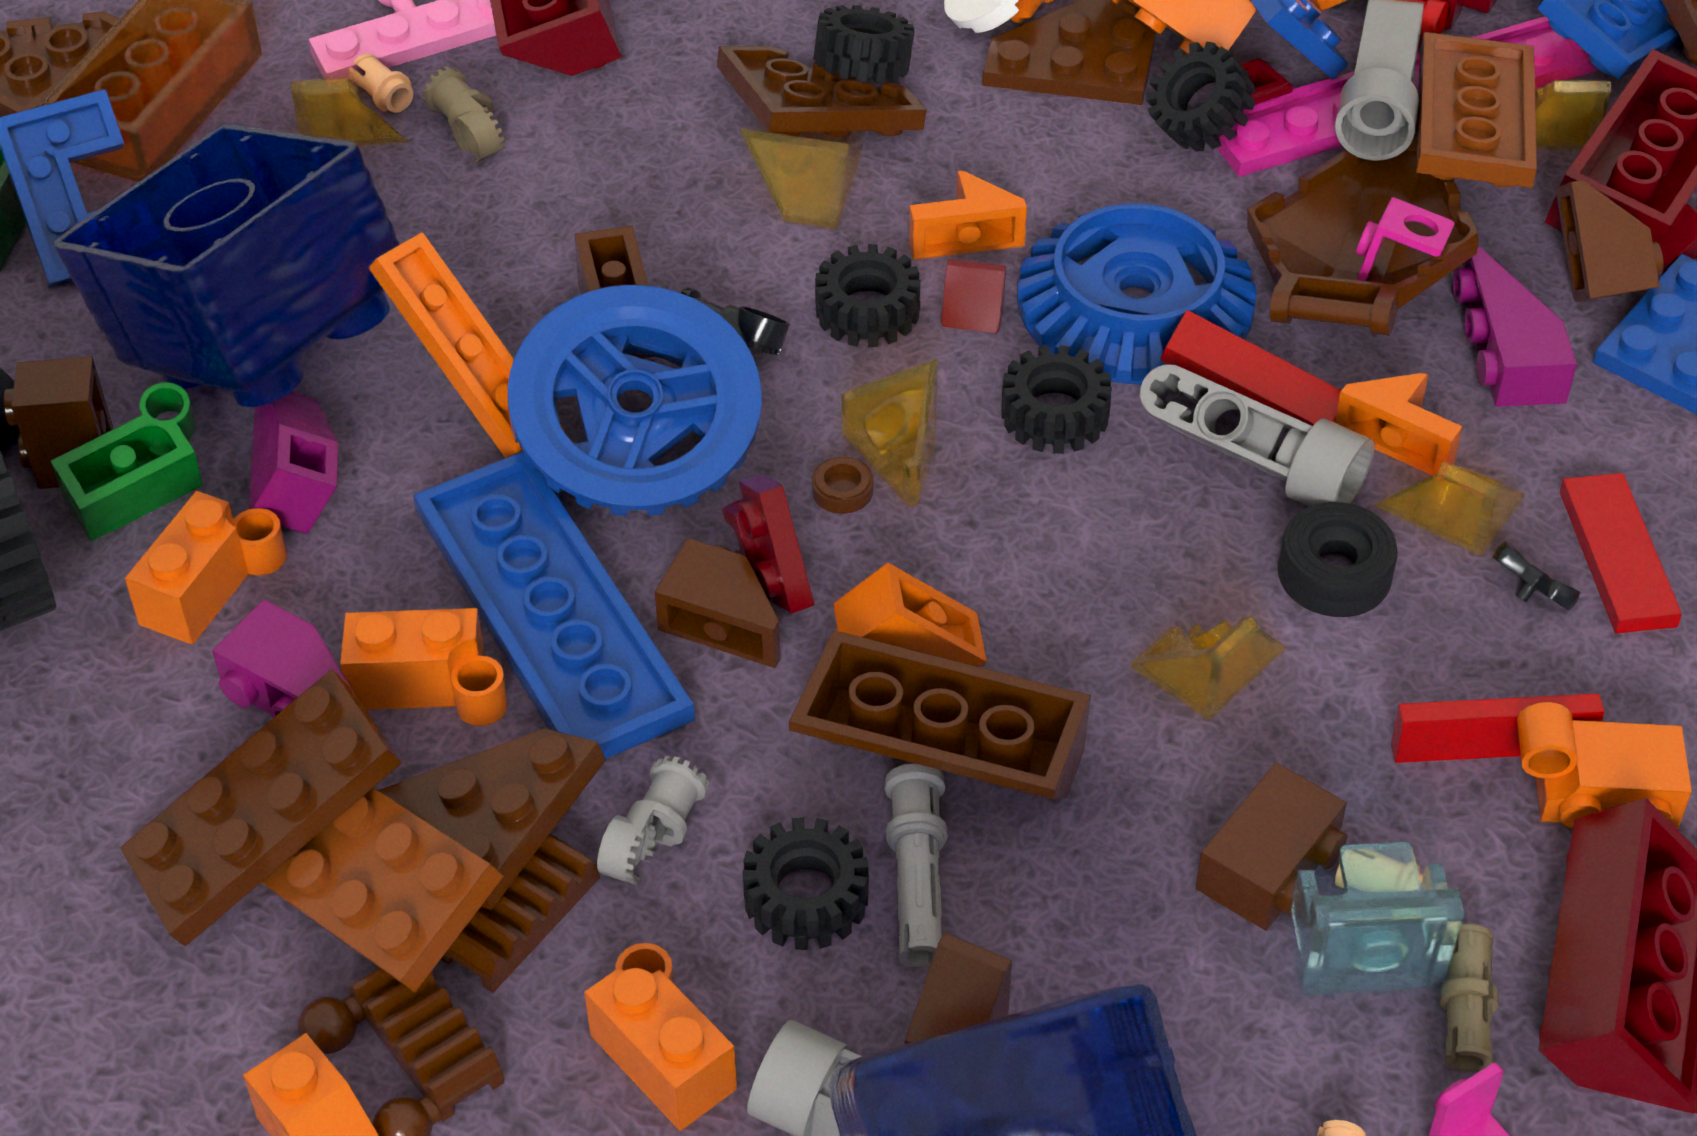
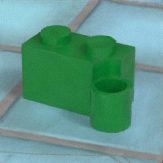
M170 382L152 385L145 390L140 398L139 408L141 416L51 460L61 494L90 541L112 532L203 486L195 451L188 442L195 433V420L189 396L181 386ZM167 411L180 413L173 419H156L161 413Z

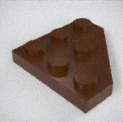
M1078 0L992 38L983 69L982 85L1143 105L1157 33L1134 17L1140 8L1128 0H1119L1117 4L1110 0Z
M105 11L83 13V22L52 25L50 17L7 21V30L0 31V117L80 96L146 48L142 30Z
M719 46L717 68L765 129L775 136L795 138L800 136L801 132H823L830 136L846 137L850 136L852 131H874L881 135L897 136L902 134L903 130L924 129L927 109L907 87L886 81L882 84V90H879L868 82H857V77L850 76L847 80L840 78L839 72L829 74L824 71V67H818L815 63H813V69H810L801 62L788 59V51L772 46Z
M543 728L378 791L489 862L504 876L481 906L492 910L606 759L598 741Z

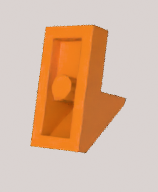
M957 171L956 200L909 205V247L913 260L1025 246L1027 214L1025 199L968 172Z
M1425 373L1346 384L1340 392L1335 423L1373 439L1375 450L1441 480L1446 477L1454 466L1463 427L1422 408L1428 374Z

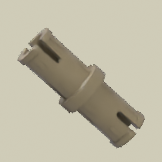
M1471 923L1460 924L1457 930L1452 927L1446 934L1448 974L1447 982L1440 989V1005L1446 1011L1447 1038L1444 1054L1446 1066L1455 1070L1479 1072L1481 1067L1486 1068L1493 1063L1491 1022L1492 1013L1496 1012L1499 1007L1498 988L1492 985L1493 933L1482 925Z

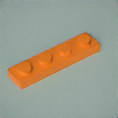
M419 233L376 258L368 267L502 455L508 458L523 452L519 442H515L508 412V381L514 359L424 233Z

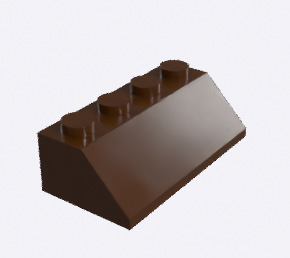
M833 630L789 720V731L1055 800L1067 798L1083 756L1091 695Z

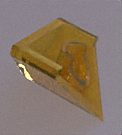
M347 77L291 81V93L303 150L409 142L359 99V88L351 85V81H348Z
M1554 80L1552 84H1546V87H1538L1535 90L1536 148L1582 150L1604 119L1611 93V81Z
M739 128L782 215V221L837 229L861 158V150L846 143Z
M938 358L841 394L842 434L909 508L920 503L936 442Z
M1443 462L1437 474L1373 506L1482 556L1521 503L1525 494L1470 468L1466 469L1462 466L1458 467Z
M1250 616L1243 617L1232 628L1227 620H1222L1219 624L1204 632L1199 624H1194L1187 633L1189 637L1183 635L1179 626L1170 627L1133 660L1130 665L1136 672L1209 721L1287 647L1260 629L1253 617Z

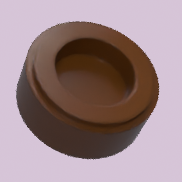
M835 457L828 459L818 465L813 472V498L820 507L829 512L839 514L856 512L864 508L872 499V471L865 463L854 458Z

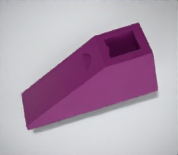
M1478 245L1477 254L1464 262L1462 268L1454 270L1453 295L1457 303H1465L1467 309L1464 321L1466 340L1469 344H1477L1478 346L1477 377L1479 384L1490 387L1495 407L1567 403L1577 362L1563 321Z
M259 381L255 394L249 509H268L277 515L281 527L308 534L337 488L338 441L315 398Z
M265 599L212 650L220 677L219 686L225 696L242 708H248L252 704L271 714L272 718L278 715L331 669L348 684L316 627Z

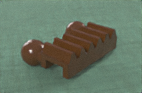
M549 834L493 909L480 907L441 960L449 965L456 961L481 977L483 987L494 993L600 879L597 862L552 834Z
M379 968L348 987L350 992L348 997L343 1000L335 997L315 999L303 1009L299 1017V1036L307 1033L323 1054L335 1053L345 1048L355 1035L356 1025L366 1020L423 1095L418 1100L410 1097H397L384 1103L378 1109L373 1119V1127L379 1136H431L432 1125L440 1120L443 1122L453 1116V1106L487 1084L494 1090L505 1083L503 1071L495 1052L491 1047L486 1049L479 1031L475 1026L469 1027L461 1008L453 1007L447 990L444 987L439 989L432 971L414 993Z

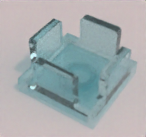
M1410 843L1344 845L1340 849L1339 864L1345 894L1319 896L1314 870H1298L1291 910L1299 948V961L1296 973L1301 996L1442 987L1464 916L1459 888L1448 889L1442 863L1426 864L1423 879L1420 883L1413 847Z

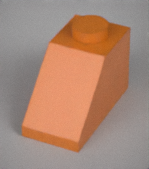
M889 562L833 603L837 631L974 666H981L987 663L977 612Z
M307 1033L243 1074L256 1117L271 1136H379L347 1081Z

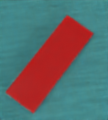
M1186 310L1160 358V361L1168 365L1179 366L1311 426L1322 418L1332 422L1336 418L1340 389L1189 310Z
M1624 473L1563 479L1559 493L1615 634L1678 627L1682 612Z
M1594 693L1401 703L1398 705L1391 748L1395 763L1518 757L1521 754L1517 717L1526 707L1542 702L1558 703L1569 709L1572 713V720L1602 722L1605 710L1600 695Z

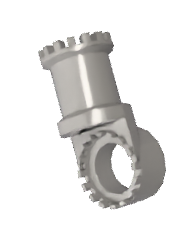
M665 756L664 759H658L657 762L654 761L649 774L652 782L643 799L632 804L626 817L616 815L607 826L598 853L597 869L599 874L635 885L638 882L640 883L642 878L634 875V871L640 860L650 863V861L644 859L646 855L653 857V848L656 843L670 847L682 843L687 832L685 820L694 802L704 799L708 791L709 781L705 780L707 776L704 773H697L698 768L696 766L690 769L688 767L690 761L685 760L683 765L680 764V757L674 756L673 760H671L670 756Z

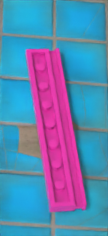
M1546 16L1471 37L1534 46L1535 89L1599 70L1591 63L1589 54L1572 39L1560 36L1550 27L1549 19ZM1420 52L1417 53L1412 82L1418 91V95ZM1355 71L1336 76L1334 79L1329 78L1294 88L1292 93L1255 104L1253 110L1244 109L1243 113L1249 118L1246 125L1243 127L1236 122L1232 129L1237 135L1230 141L1224 134L1220 136L1221 146L1217 147V149L1240 177L1342 147L1335 132L1336 116L1342 89L1345 83L1354 75Z

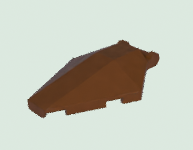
M1414 134L1411 144L1404 152L1387 160H1366L1345 150L1299 177L1298 191L1284 199V194L1274 192L1247 208V229L1276 284L1270 303L1271 322L1290 324L1293 318L1370 327L1372 334L1390 336L1399 308L1477 254L1478 230L1469 211L1462 212L1460 208V192L1454 179L1443 180L1435 178L1430 174L1416 173L1417 134ZM1392 197L1454 222V227L1439 257L1385 238L1377 261L1367 281L1357 280L1365 257L1355 254L1368 221L1379 224ZM1414 221L1404 223L1411 232L1417 235H1435L1433 230L1425 224Z

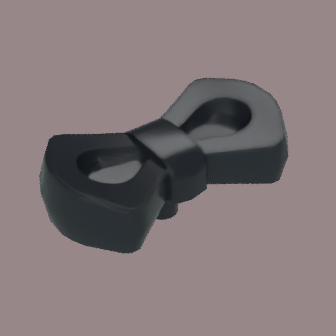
M1504 541L1496 548L1492 558L1525 580V583L1516 594L1518 598L1527 602L1533 592L1538 589L1568 611L1577 604L1580 591L1551 579L1545 572L1531 565L1508 541Z

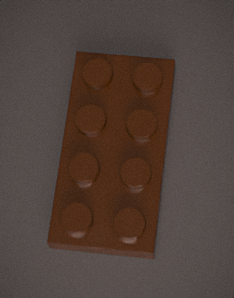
M331 669L259 731L249 737L247 741L208 774L197 781L157 817L145 825L123 844L120 849L169 935L186 947L402 762L348 684Z

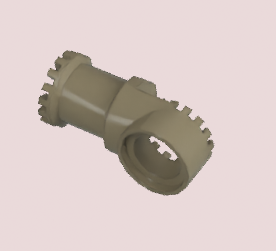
M446 66L443 71L438 69L436 76L431 74L429 78L432 82L425 84L427 89L422 90V94L425 96L422 99L429 109L439 113L442 112L448 118L450 128H452L459 148L463 152L469 150L477 157L473 159L475 163L503 150V147H505V143L502 142L505 140L504 136H498L503 131L501 127L495 128L494 125L499 123L497 119L493 121L490 119L494 116L491 98L484 92H479L469 87L465 75L459 70L455 71L452 67L450 69Z

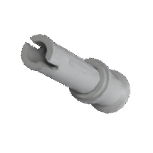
M915 763L901 765L892 769L886 774L884 780L885 793L892 800V820L886 827V840L891 849L896 853L897 901L900 935L898 958L900 963L906 967L931 966L937 945L943 936L938 858L939 851L943 849L948 838L946 822L940 818L939 798L946 789L944 775L938 769Z

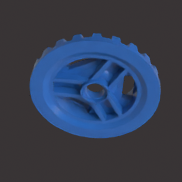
M1125 203L1106 206L1079 215L1078 219L1072 224L1062 222L1052 228L1051 238H1039L1032 246L1031 257L1024 258L1020 267L1017 304L1025 328L1040 347L1049 345L1051 354H1059V345L1070 346L1069 355L1074 357L1079 350H1083L1089 353L1088 364L1098 359L1104 365L1103 373L1109 372L1112 382L1142 384L1146 375L1154 368L1168 365L1160 361V358L1186 310L1245 340L1254 320L1257 292L1256 284L1251 282L1252 270L1247 261L1237 259V248L1230 241H1217L1214 229L1205 224L1202 225L1194 218L1168 207L1145 203ZM1094 253H1097V254H1095L1094 256H1092L1090 259H1088L1087 261H1085L1083 264H1081V265L1078 264V262L1081 261V260H1083L1084 258H1086V257H1088V256H1090V255H1092V254H1094ZM1184 261L1200 272L1208 284L1196 286ZM1129 287H1140L1148 290L1151 294L1144 298H1133L1125 295L1122 291Z
M645 285L605 287L589 291L564 302L545 315L531 329L519 347L510 370L508 412L511 421V431L515 442H519L523 450L524 460L532 470L538 469L546 477L547 485L558 494L564 490L575 496L578 505L589 509L594 504L610 508L611 515L627 516L628 510H647L648 516L661 515L665 507L680 504L684 509L696 504L698 497L708 490L715 493L726 484L727 476L734 469L739 470L747 459L748 450L752 442H755L759 427L762 404L761 382L756 363L745 341L730 323L709 306L687 295L660 287ZM628 354H644L659 357L680 368L675 369ZM637 389L647 393L652 399V404L642 412H629L619 405L617 399L625 391ZM576 395L586 442L573 444L561 428L556 403L558 398ZM692 431L702 438L692 450L682 457L660 466L652 464V462Z

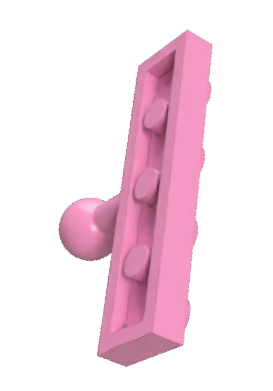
M378 0L381 4L392 7L396 13L309 38L311 55L328 86L350 80V67L365 75V71L353 63L358 56L365 53L373 54L383 65L390 68L496 36L490 0H437L417 7L413 0Z

